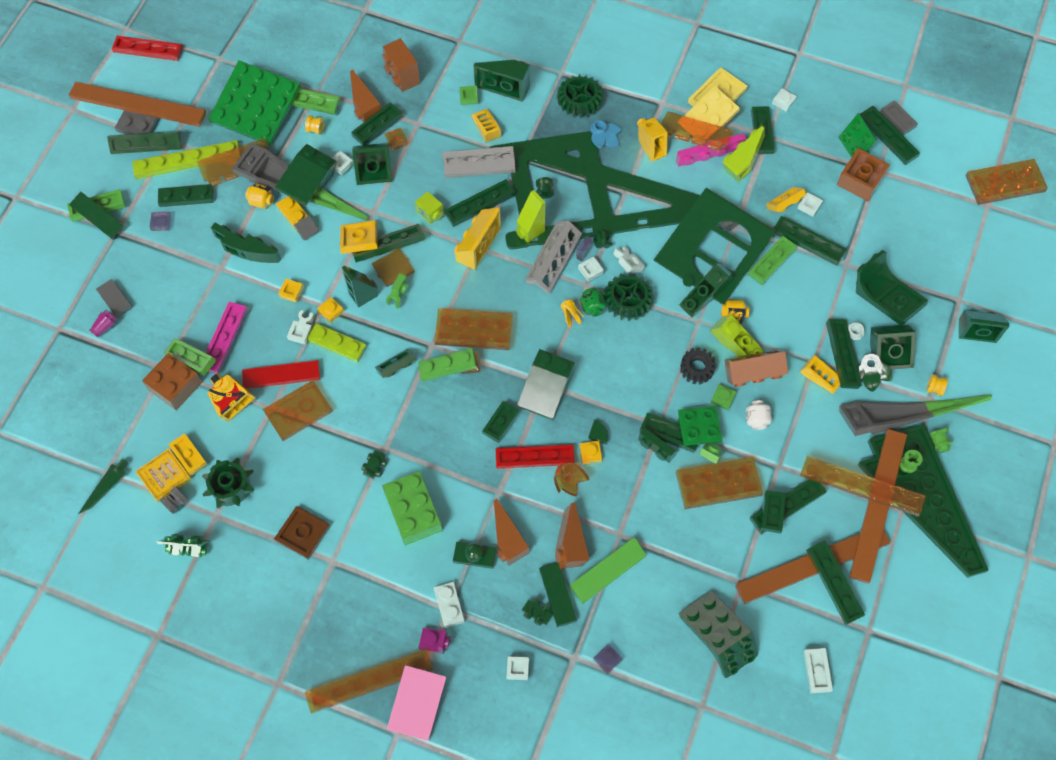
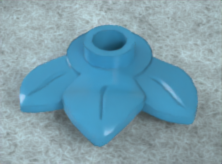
M596 120L591 124V140L596 147L602 148L604 144L607 147H617L619 145L616 134L621 129L613 123L606 124L602 120Z

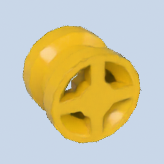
M308 115L305 131L321 135L324 129V118H314V116Z
M931 374L926 392H935L938 396H943L948 378H938L935 374Z

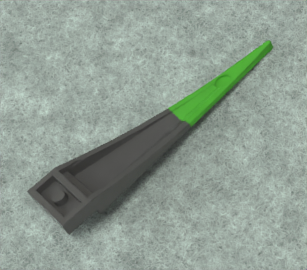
M251 143L232 169L233 173L249 179V182L262 184L278 191L275 189V186L288 168V165L267 149ZM323 189L310 201L369 221L366 215Z
M992 395L907 403L857 401L840 405L839 412L854 436L867 433L874 435L887 431V429L891 430L989 401Z

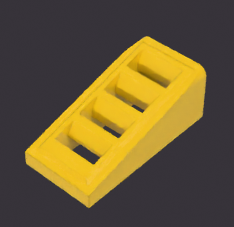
M488 109L471 114L485 143L501 137V129Z
M816 355L809 358L799 371L802 375L832 394L840 386L838 374ZM825 374L828 375V377L826 378V380L823 379V377L825 376ZM831 379H834L835 381L830 385L829 382Z

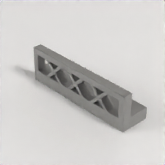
M513 146L442 152L445 178L516 173Z
M568 220L556 222L524 280L528 285H538L546 293L551 292L582 235ZM570 230L575 234L572 241L568 239ZM561 245H565V253L563 256H561L560 254ZM556 259L557 268L552 271V262ZM548 274L549 283L546 286L542 280Z

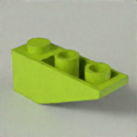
M763 126L758 130H753L749 138L745 142L739 143L736 150L732 154L729 153L722 162L724 170L738 183L752 171L765 137Z
M732 314L721 317L709 330L723 346L738 357L765 352Z

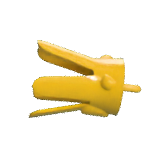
M565 299V302L560 307L564 312L566 323L569 327L572 326L571 313L577 323L581 324L577 311L582 317L584 315L576 308L574 300Z

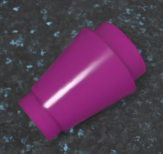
M105 309L103 313L100 312L89 331L96 337H99L115 325L117 318Z

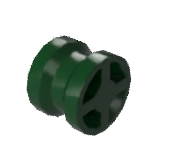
M548 177L536 180V187L538 188L536 193L542 199L551 198L554 195L552 188L553 180Z

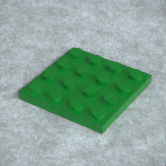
M238 60L208 120L211 123L271 146L301 85L295 81Z

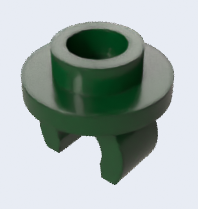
M599 230L593 238L595 247L609 248L612 243L607 240L611 237V234Z

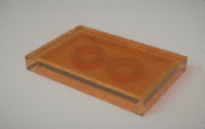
M313 380L263 409L282 441L333 412Z

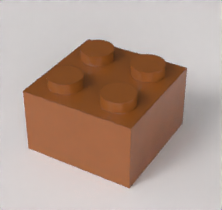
M400 38L384 45V54H382L386 64L384 69L387 75L392 76L395 87H399L401 92H404L420 84L417 61L403 40Z
M858 148L841 172L837 185L868 202L885 177L890 164Z
M167 353L142 380L151 393L176 411L202 383L196 372L170 353Z

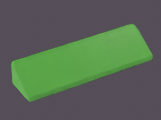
M633 537L571 583L570 589L579 601L584 604L644 559L646 554L636 538Z

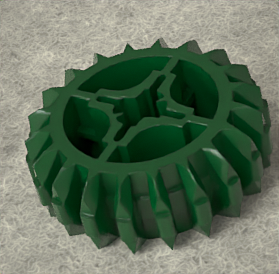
M579 74L578 77L572 75L571 79L566 77L565 81L561 82L558 88L557 99L562 111H566L567 115L572 113L573 118L576 115H579L580 118L582 115H585L588 118L589 113L594 115L595 110H599L603 103L602 98L604 94L602 86L599 85L598 81H594L593 77L588 78L587 74L584 77H581Z
M628 272L627 276H624L621 273L619 278L614 276L613 281H609L607 287H605L604 298L607 304L606 307H608L609 313L614 312V318L620 315L621 320L624 317H627L628 321L631 320V317L637 320L638 315L643 318L645 312L648 313L653 305V289L649 287V281L644 282L643 276L637 278V274L630 276ZM637 291H639L642 294L643 300L640 299V296L637 294ZM614 294L618 295V298L621 300L620 303L617 302Z

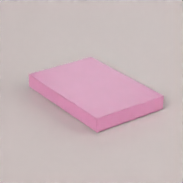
M405 665L387 729L428 741L446 677Z

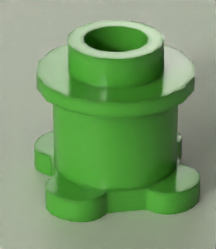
M948 428L930 433V439L935 446L934 448L940 453L949 451L951 449L950 446L953 445V441H950L947 432H949Z

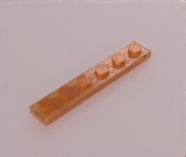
M809 456L806 457L800 474L804 478L918 517L926 497L925 495Z
M427 649L306 691L305 695L310 712L315 713L400 683L405 665L427 672L433 671Z

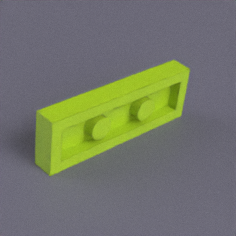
M317 323L307 338L308 342L357 363L367 348L366 344Z

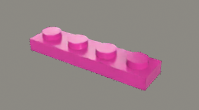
M742 133L680 150L677 152L676 163L678 167L688 166L694 162L706 161L712 157H721L727 153L734 152L739 143L746 141L745 134Z
M228 302L206 351V354L216 360L208 372L220 373L248 310L246 306Z

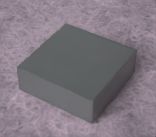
M310 215L293 225L303 240L319 231Z

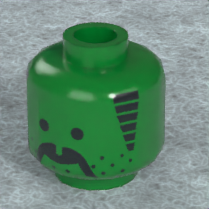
M596 288L586 289L580 297L584 313L592 315V317L600 316L607 306L602 291Z

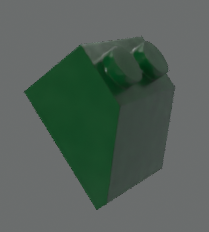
M388 143L353 146L352 154L357 185L392 182Z
M964 310L959 317V339L997 343L1009 328L1007 319L1003 315L994 312L984 313L977 312L976 310Z
M909 325L871 327V352L876 354L880 358L881 363L887 364L890 369L914 368L916 332Z

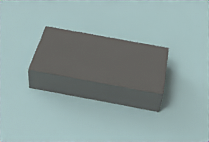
M895 100L881 108L880 113L903 136L918 125Z
M112 279L96 288L116 318L132 309Z

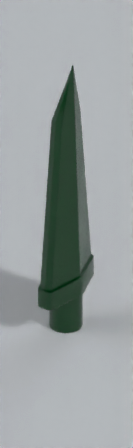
M122 458L116 466L114 464L110 465L78 514L91 509L126 474L122 471L128 464L126 460Z

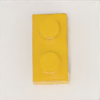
M792 187L766 203L767 209L777 213L786 210V207L799 202L802 197L806 196L804 188Z
M289 196L276 203L277 208L294 229V224L308 216L297 201Z
M185 433L168 444L190 476L207 465Z

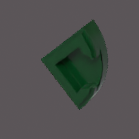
M594 419L588 439L607 445L608 434L604 425Z

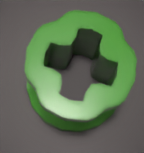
M916 450L907 451L900 461L899 466L901 470L913 473L922 463L921 453Z

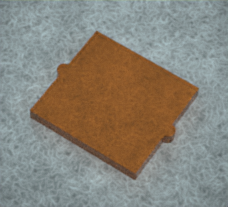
M400 249L372 263L373 268L378 273V278L382 279L386 287L394 284L399 273L407 277L415 272L409 263V259L405 258Z

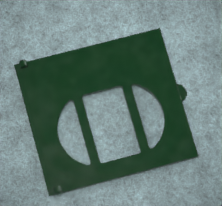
M705 188L653 261L683 279L685 286L695 287L702 280L703 276L696 270L693 264V256L700 258L712 267L715 264H719L697 250L708 233L714 231L747 252L734 271L729 270L735 278L714 298L720 304H725L769 241L775 237L777 231L710 189ZM734 222L741 225L750 235L751 246L722 230L716 224Z

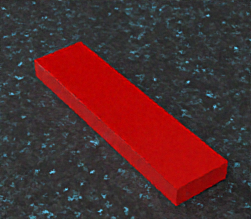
M118 35L112 47L113 53L179 61L183 49L182 44Z
M318 360L242 369V382L246 389L320 380Z
M574 444L495 448L496 469L575 465Z

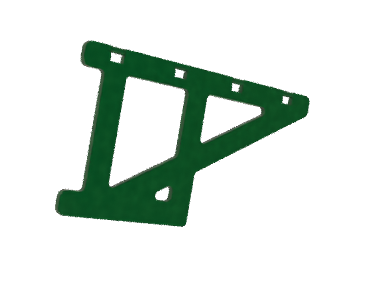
M591 131L489 147L513 146L516 173H511L519 215L532 191L527 167L528 162L579 176L586 180L594 218L571 223L581 233L582 229L592 228L593 232L583 233L579 239L592 238L599 230L612 235L645 228L651 229L680 224L700 196L601 165L597 148L591 140ZM578 151L580 156L573 157L567 155L566 152ZM606 187H615L670 204L671 207L614 216L611 211ZM647 220V224L637 225V221ZM555 225L545 226V232L537 237L538 240L529 243L524 238L521 239L516 231L508 232L505 235L507 248L514 250L527 248L528 246L544 245ZM571 230L568 233L569 241H572L575 235Z

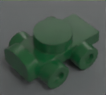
M377 450L373 454L369 453L367 456L368 464L364 463L361 468L364 471L363 475L372 479L375 476L380 478L382 470L379 468L380 466L385 468L388 462L385 459L386 454Z
M534 598L532 601L528 599L522 608V611L525 612L523 616L529 620L532 617L535 619L534 623L538 626H541L542 623L547 626L553 616L550 613L551 607L546 604L540 607L539 604L541 602L538 599Z

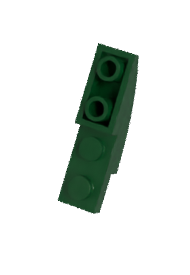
M216 222L210 227L214 237L221 240L224 251L234 256L261 263H279L281 261L278 249L273 245L268 246L257 236L253 237L248 234L244 238L239 233L234 234L227 226H221Z

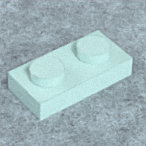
M454 582L434 587L444 628L465 623Z
M826 648L804 650L803 654L810 694L832 692L833 688Z

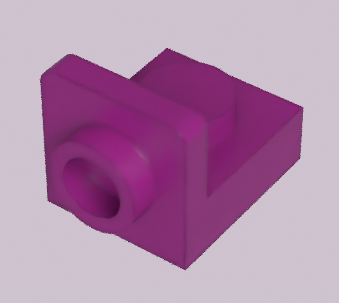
M423 628L418 648L423 651L444 654V649L449 647L450 636H447L446 629L439 631Z

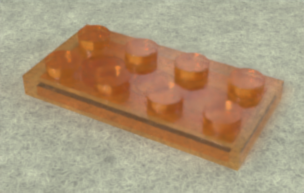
M1035 159L968 171L965 175L978 205L1043 193L1048 189Z
M438 308L434 344L510 350L513 313Z
M754 457L676 470L684 510L761 497L763 495Z

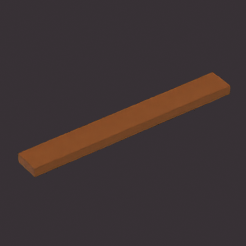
M76 81L69 93L70 99L201 127L206 116L205 109Z
M890 429L886 431L849 574L851 579L867 584L871 582L907 434Z
M884 530L879 549L891 543ZM860 534L829 546L839 565L854 559ZM806 555L740 582L735 587L745 605L813 577L818 572L809 555Z

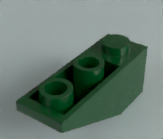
M715 264L682 300L679 306L693 318L721 293L735 276L722 264Z

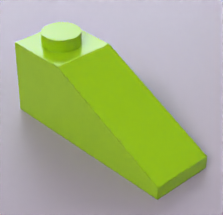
M534 190L530 192L517 219L516 232L527 243L545 232V201Z

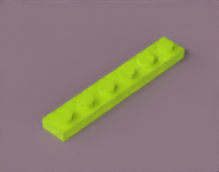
M235 140L132 161L134 177L137 180L240 159L241 155L238 141Z

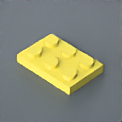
M720 67L688 98V103L694 107L714 86L731 101L735 102L747 90L748 86Z
M714 86L677 124L699 145L706 144L740 111V108Z

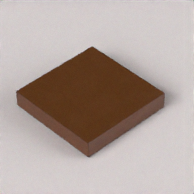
M296 506L274 540L309 560L331 526Z

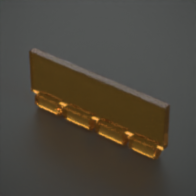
M667 111L661 122V125L667 131V136L673 137L674 133H676V139L689 142L692 138L691 143L706 147L708 142V148L716 151H721L722 147L726 148L734 131Z
M265 138L252 142L269 151ZM251 143L197 161L204 181H208L209 184L214 186L222 183L220 176H224L225 181L239 177L238 174L233 173L232 168Z

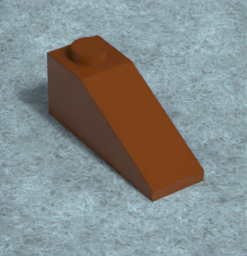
M351 70L350 77L355 108L353 112L358 120L361 119L364 123L381 110V105L354 70Z
M495 499L494 512L499 550L497 555L502 562L506 561L508 566L528 555L529 547L498 499Z
M575 502L571 503L563 513L555 549V559L559 563L560 569L581 567L590 560Z

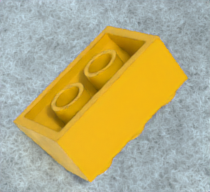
M499 208L484 209L480 211L478 216L475 215L472 220V226L465 231L462 242L458 243L455 247L454 253L457 262L476 270L501 229Z

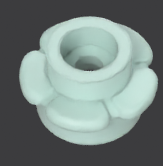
M855 322L848 325L851 339L857 341L864 336V327L860 323Z

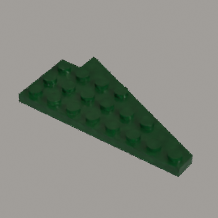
M925 425L897 431L907 434L901 459L907 451L916 450L921 453L923 460L913 473L904 472L899 466L891 500L967 578L988 572L989 569ZM885 435L868 440L874 458L858 463L859 468L872 481L876 473Z

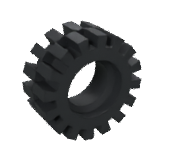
M697 347L696 351L694 348H691L690 352H685V355L682 357L680 372L683 373V378L687 377V382L693 380L692 384H696L697 381L700 385L703 381L706 383L712 378L716 362L715 357H711L712 353L710 351L707 354V349L704 348L703 351H700V347ZM693 361H701L704 363L705 369L703 371H695L691 368V363Z

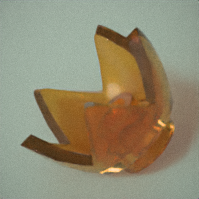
M567 462L557 467L554 474V484L558 493L563 490L577 497L578 483L590 480L586 472L580 467V464Z

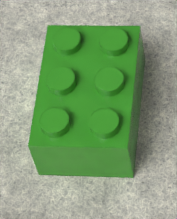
M420 471L382 485L405 546L442 532L441 523Z

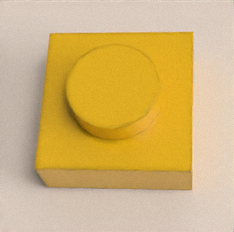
M285 279L278 295L280 298L297 303L304 286L302 283Z
M332 297L317 308L318 312L330 324L344 312V309Z
M599 441L580 443L582 464L602 462Z

